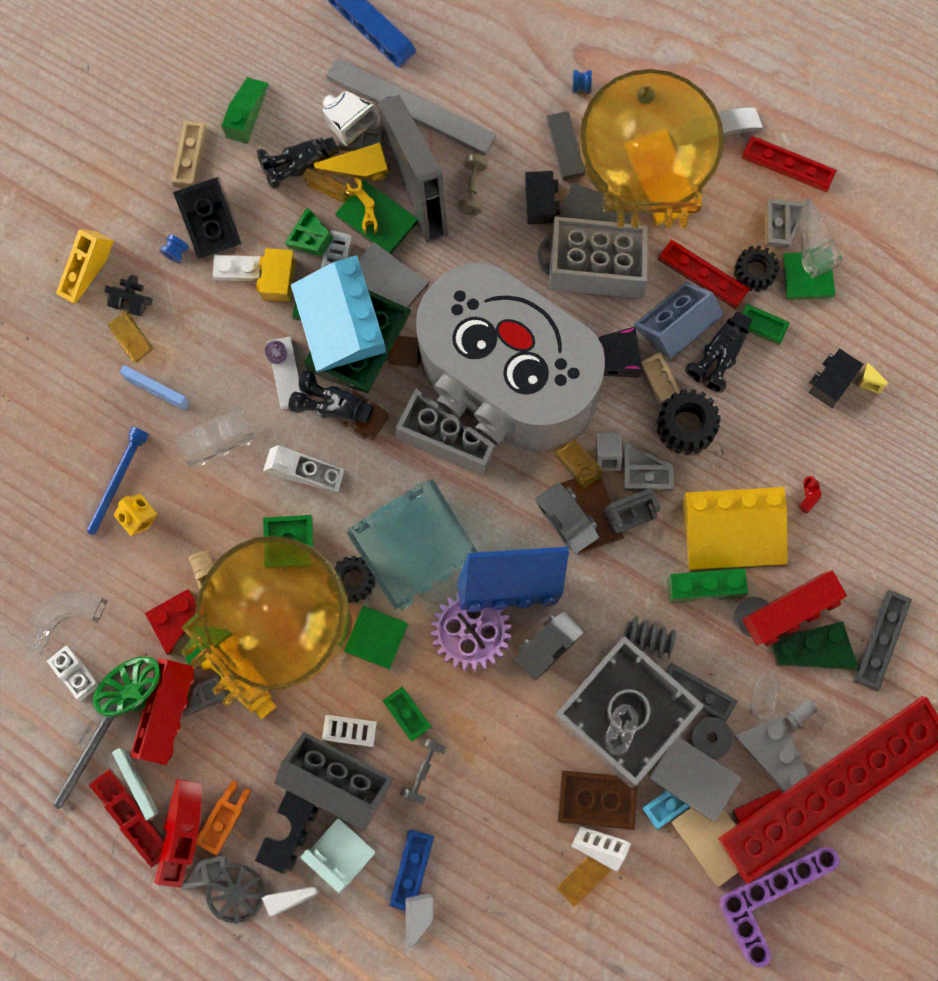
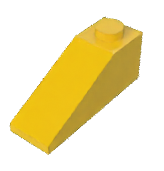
M380 143L314 163L317 171L321 173L373 180V182L381 181L386 178L385 175L390 174L385 153Z
M79 229L56 294L72 303H77L106 263L114 240L97 231Z

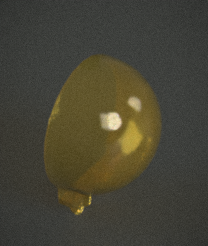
M656 69L631 71L615 77L601 87L587 106L581 121L579 134V150L584 170L590 182L602 195V212H616L617 228H623L625 222L624 212H631L632 228H638L639 213H665V228L672 229V213H680V229H687L688 213L700 212L702 208V191L716 173L722 158L724 145L721 118L714 103L705 92L687 78L670 71Z
M267 536L253 538L240 543L222 555L209 570L199 592L196 614L182 627L191 640L181 649V653L185 657L198 647L201 652L190 662L192 667L200 666L206 659L213 664L223 676V679L213 687V692L217 695L223 692L229 685L233 688V691L222 701L226 707L239 697L246 705L253 704L266 691L287 690L307 683L328 667L339 653L346 638L350 614L348 595L343 580L332 563L317 549L296 539Z

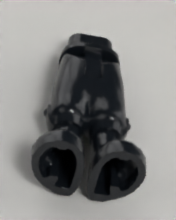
M320 137L319 139L289 146L280 155L270 156L264 149H259L256 153L271 189H276L287 177L303 175L305 172L315 168L314 163L330 159V156L339 153V149L333 137L327 139ZM284 164H289L287 167L276 170V168Z
M735 312L734 316L726 321L712 341L705 345L704 358L699 363L691 362L687 364L685 368L687 375L697 383H702L710 366L718 359L717 366L706 379L704 386L709 390L722 393L727 387V383L723 379L724 373L736 364V358L749 334L748 328L752 320L740 312Z
M310 371L302 372L298 382L301 393L293 392L288 402L289 410L295 413L316 411L322 418L328 417L354 423L359 421L368 423L375 409V406L368 404L365 399L341 390L337 386L321 387L317 383L315 374ZM307 396L322 398L325 401H315Z

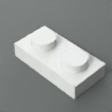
M214 255V281L257 282V279L261 278V270L259 268L261 256Z

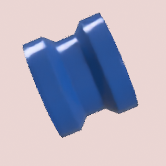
M573 70V93L577 94L579 91H584L586 94H591L592 70H587L586 72Z
M169 234L166 239V245L162 246L159 251L169 260L179 263L182 259V253L186 252L189 246L180 238Z

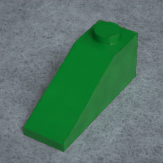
M249 77L245 79L230 102L221 125L227 139L248 144L269 86L268 82Z

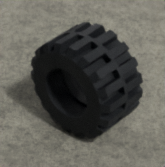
M686 389L681 390L680 394L675 392L671 395L670 399L667 398L661 407L657 419V432L661 434L660 440L662 443L666 441L668 443L666 447L670 450L672 447L675 448V453L680 454L681 451H685V455H691L692 451L695 454L700 453L703 448L709 447L719 430V423L721 421V415H718L719 408L718 406H713L714 400L711 397L708 400L705 398L706 393L701 392L700 395L696 394L697 390L691 389L690 393H687ZM682 412L693 413L700 419L702 428L693 433L685 432L677 426L675 416Z

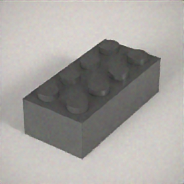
M303 732L281 762L274 784L366 831L385 800L393 778Z

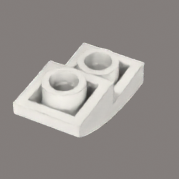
M64 646L47 660L58 678L64 681L78 701L81 702L98 687V682L69 646Z

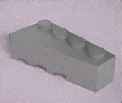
M415 388L396 426V440L482 476H485L494 456L495 445L471 427L462 424L456 416L440 408L439 404L426 398L417 388Z

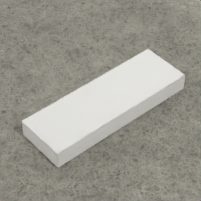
M290 336L267 341L282 410L289 408L288 402L293 392L301 393L298 385L299 373Z

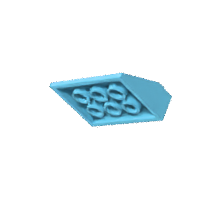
M357 255L333 262L291 284L317 373L386 353L383 337Z

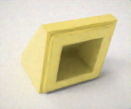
M867 363L861 372L858 387L880 394L888 382Z

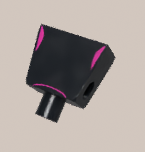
M636 327L598 337L605 358L603 376L640 377L642 367Z

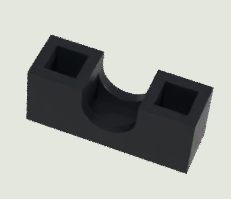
M287 790L277 813L288 818L291 824V831L281 841L265 837L255 862L281 874H286L287 870L292 871L298 859V856L295 855L297 848L304 845L309 834L306 828L310 821H315L320 808Z

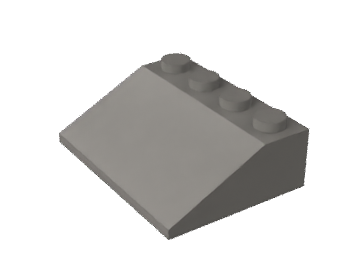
M554 217L549 290L642 299L647 284L648 226Z

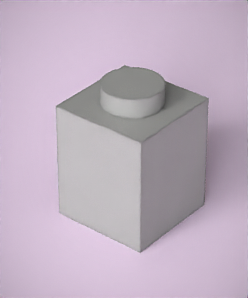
M597 433L595 447L597 471H621V433Z

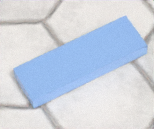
M125 365L120 370V374L126 381L182 410H187L190 405L185 396Z

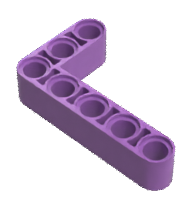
M828 847L817 848L759 876L751 883H745L721 896L719 901L720 909L744 959L749 964L755 967H764L771 959L770 949L751 911L834 871L840 863L839 854L834 849ZM823 852H827L831 858V862L827 867L820 863V856ZM801 863L805 864L808 869V873L804 878L799 877L797 874V867ZM778 874L782 875L785 880V885L781 889H777L773 884V879ZM757 885L762 891V896L759 900L754 901L750 896V890L753 886ZM731 897H735L739 902V907L734 912H730L727 909V901ZM742 922H748L751 931L747 936L743 937L739 933V926ZM755 947H760L763 951V956L759 961H753L751 958V951Z

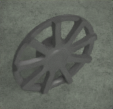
M232 864L219 869L211 877L206 890L208 907L216 918L235 924L255 916L263 904L262 898L265 896L264 884L259 874L252 868L241 864ZM240 869L237 882L232 881L228 870ZM246 870L254 878L243 885L241 881ZM222 873H224L228 882L227 887L215 882V879ZM258 882L260 893H249L246 891V889ZM212 886L224 891V894L211 898ZM245 898H259V901L253 909L246 902ZM226 900V904L218 912L213 903ZM239 904H242L250 913L239 917ZM230 905L234 906L235 918L223 915Z

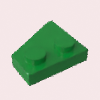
M306 208L285 241V245L292 250L323 256L334 237L309 208Z

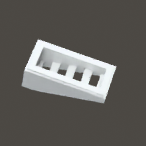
M330 230V234L334 238L324 252L321 268L331 264L332 262H329L330 259L339 261L350 257L354 244L352 235ZM336 250L343 252V255L332 253V251Z
M325 715L322 740L374 747L377 722ZM333 722H337L336 736H331ZM343 723L348 724L346 738L341 737ZM353 724L358 725L356 739H352ZM363 726H368L366 741L362 740Z
M580 826L571 846L609 868L618 871L631 844L622 839ZM584 838H586V839L588 840L587 843H586V842H583V839H584Z
M310 887L263 897L262 900L269 916L273 917L318 895L320 890L318 887Z

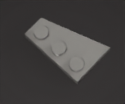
M781 716L733 736L744 746L752 758L764 768L783 792L808 776Z

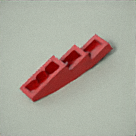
M111 768L107 769L93 780L89 787L103 802L106 811L120 826L119 830L147 864L153 868L160 861L165 840L152 821L145 819L137 801Z

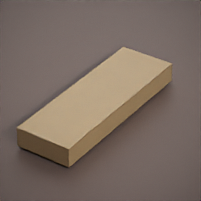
M183 121L171 181L172 186L186 188L196 184L207 130L206 123Z

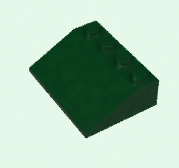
M370 290L368 292L383 337L386 353L318 373L316 372L310 351L304 360L307 371L313 372L315 375L328 381L369 393L412 312L411 309Z

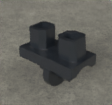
M130 275L128 280H120L119 285L124 286L125 289L106 285L104 292L109 293L108 307L122 310L124 300L127 299L130 300L128 313L142 316L146 305H152L153 298L135 293L136 290L142 292L144 289V285L138 284V277L135 275Z

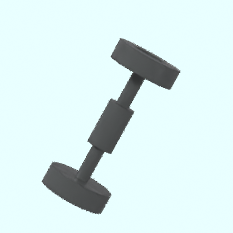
M423 738L421 745L428 748L429 752L425 761H422L415 776L417 781L412 791L402 788L400 793L401 796L422 805L426 797L417 794L421 782L425 781L431 767L429 763L434 751L444 755L447 748L426 738Z

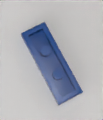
M409 829L389 904L390 907L406 911V898L419 896L434 840L433 835Z

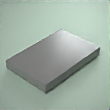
M375 242L359 259L367 289L407 308L411 307L429 285L425 279Z
M677 737L666 750L649 777V780L713 822H716L742 779L680 737Z

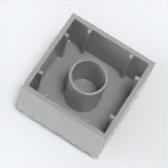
M624 636L555 714L554 720L625 784L632 788L640 782L704 705Z

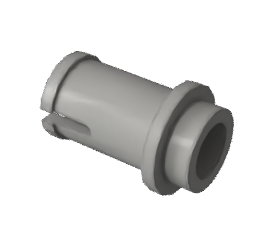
M806 698L792 712L788 711L784 719L795 730L796 728H801L803 726L802 723L818 710L816 705Z

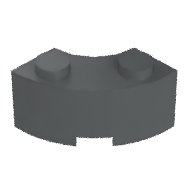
M558 482L534 498L544 517L554 527L563 543L574 554L599 538L595 531L597 527L596 522L590 515L586 516L575 501L577 497L571 488L565 489Z
M562 611L557 617L554 614L548 617L543 623L545 628L531 641L527 638L517 648L520 653L514 660L534 681L544 674L585 632L565 611Z

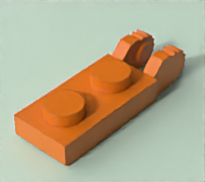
M234 780L228 786L223 797L219 798L197 838L196 845L216 856L221 852L243 812L242 808L252 793V790L246 788L236 805L229 802L238 786V782Z

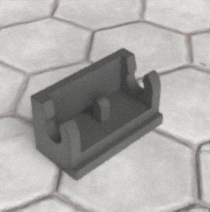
M652 487L613 502L603 510L614 535L658 517L657 512L661 511Z

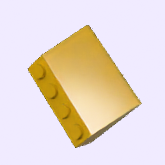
M784 487L685 493L682 503L689 571L788 564L787 506Z

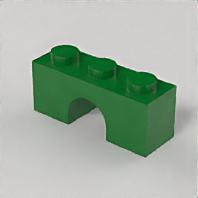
M745 569L670 574L667 579L670 603L694 602L697 599L717 597L719 600L744 598L748 594Z

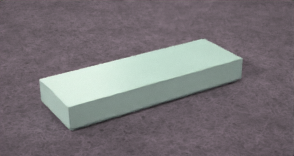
M119 748L113 751L112 754L145 819H156L160 816V813L128 750Z

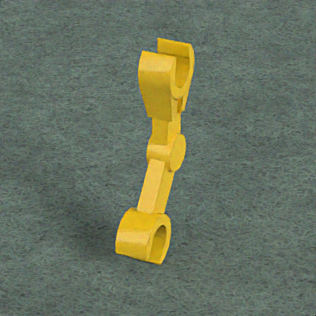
M354 178L358 187L352 189L347 183V189L351 195L357 196L365 206V216L362 223L363 231L367 234L366 227L372 224L376 234L378 224L374 215V200L365 193L362 182L358 178Z

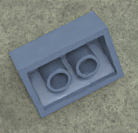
M685 282L638 320L634 326L657 352H661L662 355L671 359L673 356L678 355L690 342L696 340L708 327L714 325L724 314L712 292Z

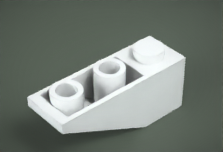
M277 445L270 448L263 471L290 481L338 492L345 469Z

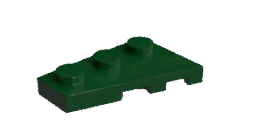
M843 621L782 637L771 645L777 666L859 669Z

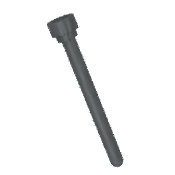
M118 703L111 705L107 711H117ZM118 716L103 717L53 803L56 809L63 807L115 717L118 718Z

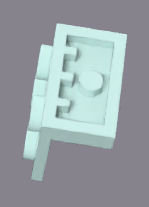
M337 819L311 849H307L300 858L338 893H341L374 856L375 851L341 819Z

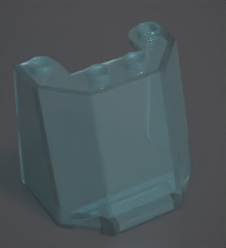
M427 479L416 487L402 493L345 530L346 535L394 610L400 608L402 611L414 603L412 599L416 593L422 595L432 588L431 584L439 579L442 582L453 575L452 570L463 567L468 553L478 552L433 479Z

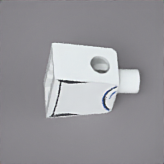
M348 91L343 92L337 98L328 95L323 100V106L325 107L323 114L326 122L346 147L378 121L374 105Z

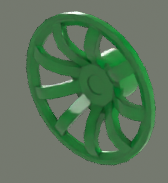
M147 656L136 657L123 662L111 670L95 690L93 696L94 709L100 715L107 717L143 709L147 697L153 692L160 679L161 670L157 661ZM135 664L132 673L133 680H131L126 667ZM142 664H150L147 667H145L142 673L140 674V667L142 666ZM154 670V678H146L147 674ZM120 672L125 685L123 686L111 678ZM150 684L151 686L148 690H146L145 685ZM106 685H108V686H110V687L116 689L118 692H115V691H105V692H102V690L104 689V687H105ZM112 698L110 700H107L101 707L100 701L102 699ZM118 703L117 711H107L111 705Z

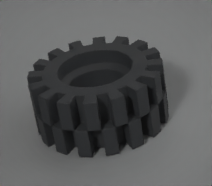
M757 245L756 249L751 246L748 251L746 249L743 250L735 264L734 276H737L736 280L748 286L751 292L753 288H756V292H760L761 288L766 290L769 285L773 284L778 274L779 265L777 264L779 260L778 258L774 259L775 253L773 251L770 254L768 253L769 248L767 247L761 250V246ZM754 261L760 262L765 267V273L761 276H754L748 271V265Z
M346 556L341 562L338 560L336 562L337 565L331 570L332 575L330 574L331 586L339 598L347 602H359L360 599L365 600L368 594L371 595L372 589L375 588L376 577L371 565L363 558H356V556H351V558ZM351 570H356L362 574V582L356 588H349L344 584V576Z

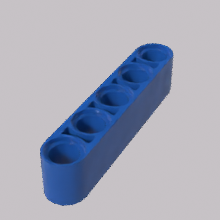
M328 0L346 20L395 66L400 67L416 53L412 42L367 0Z

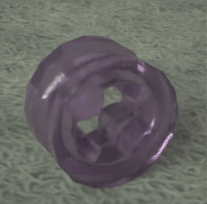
M275 340L266 345L265 355L269 362L281 364L287 358V350L282 342ZM276 348L277 350H279V348H281V355L276 357L274 354V356L272 357V349Z

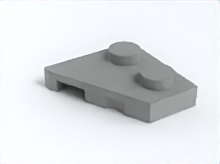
M767 199L764 203L765 246L788 248L795 237L796 231L800 228L806 212L810 209L811 203Z
M624 443V491H644L651 487L654 491H673L674 470L672 464L664 460H658L654 455L648 452L644 453L632 447L629 443Z

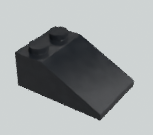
M215 177L173 192L198 259L242 244L220 177Z

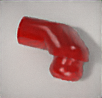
M808 476L803 480L806 498L798 506L806 514L821 499L820 484L813 476Z

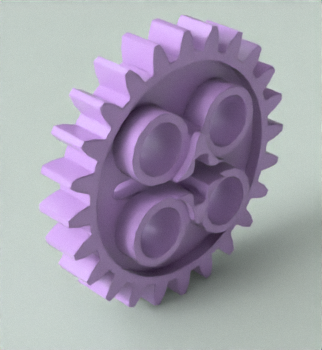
M456 593V601L449 597L447 598L448 607L440 604L442 614L434 613V617L439 622H431V626L437 629L431 632V637L438 638L433 642V646H441L437 652L438 656L446 654L444 662L448 663L453 660L454 669L459 664H462L463 671L465 672L468 665H471L473 671L476 672L477 665L480 664L486 670L487 661L495 665L494 656L502 659L503 654L500 649H508V645L503 641L511 640V635L505 633L511 630V625L504 624L509 620V615L501 616L504 609L483 608L479 611L481 613L479 618L471 619L467 615L468 609L461 610L459 593ZM458 614L463 615L470 629H475L476 637L485 646L484 649L479 647L471 633L467 634L466 625L457 616ZM452 623H456L461 628L457 633H450L447 627ZM486 629H491L495 632V636L491 639H485L481 634ZM466 643H471L475 646L474 651L471 653H464L461 648Z

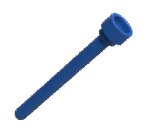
M133 426L128 433L129 444L87 528L88 534H96L138 446L141 447L142 443H146L149 434Z

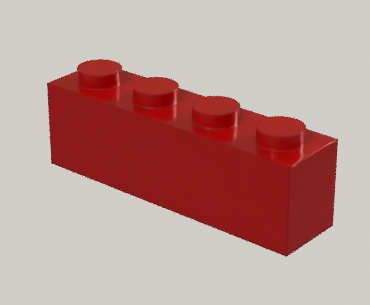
M830 570L823 572L742 618V621L756 645L765 644L767 647L779 641L778 636L786 632L788 635L800 629L799 624L807 620L810 623L821 617L819 612L827 608L828 611L839 607L842 605L840 600L847 597V594L834 571Z
M158 658L157 663L161 670L160 679L153 692L146 699L130 757L167 766L168 761L173 756L175 736L178 735L181 728L180 718L182 712L187 707L189 687L192 686L195 679V667L169 659Z

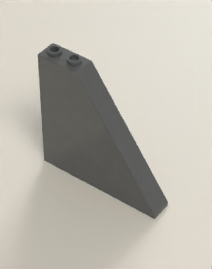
M401 96L385 97L382 101L378 102L381 125L403 183L406 186L425 241L427 243L447 236L442 171Z

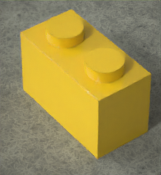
M265 248L264 256L260 257L259 268L262 270L261 278H258L256 283V290L260 293L262 300L290 303L292 294L291 284H293L296 264L293 250Z

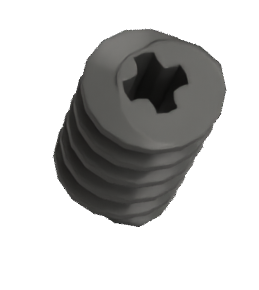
M634 616L630 622H627L622 638L625 636L634 645L639 643L641 651L648 646L649 655H652L657 649L658 658H662L665 653H668L669 660L676 641V630L673 629L667 635V627L663 626L658 632L656 623H653L648 628L647 620L644 619L638 625V617Z

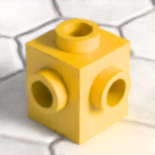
M141 493L121 499L118 503L119 507L114 513L115 518L130 536L148 530L158 516Z

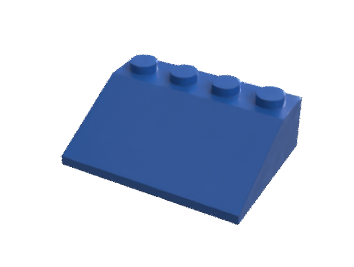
M569 547L468 553L457 581L461 610L468 609L470 612H478L483 608L503 610L508 606L528 608L534 604H542L545 607L555 605L563 594Z

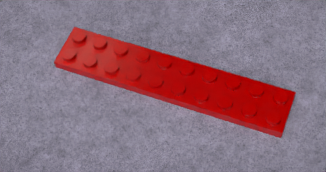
M921 696L717 838L746 884L751 883L937 752L938 714L926 696Z

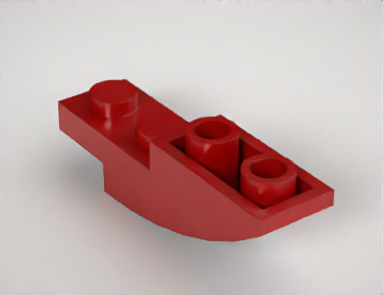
M176 779L164 825L167 834L154 883L157 885L181 888L187 865H192L201 815V782Z

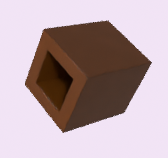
M399 335L388 355L389 364L418 368L420 357L418 338Z

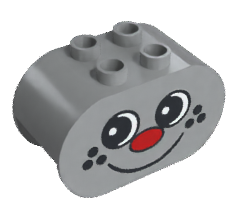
M469 263L458 266L444 273L428 288L418 308L416 329L425 376L432 388L440 394L436 402L444 411L450 415L453 414L457 418H460L463 412H466L479 421L475 430L494 445L498 446L504 439L519 449L533 452H545L564 447L577 439L585 431L596 411L599 388L605 368L602 345L589 327L503 269L492 264Z

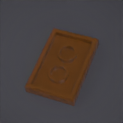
M599 471L560 483L565 489L571 488L577 497L575 501L586 516L590 515L597 524L595 531L599 538L579 551L577 555L624 538L622 532L616 535L613 534L603 513V510L611 504Z
M562 770L558 822L635 830L638 784L630 788L615 775Z

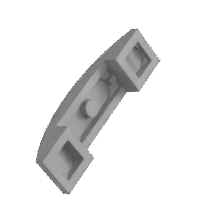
M736 108L712 113L684 123L670 130L669 135L677 153L697 148L698 143L738 132L742 136L760 131L763 127L756 108Z

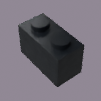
M553 171L525 172L527 225L554 223V217L560 215V203L555 201V193L559 191L558 179H554Z
M840 348L835 355L832 353L828 355L822 364L826 367L822 373L817 371L809 382L813 386L808 393L831 408L835 406L864 365Z

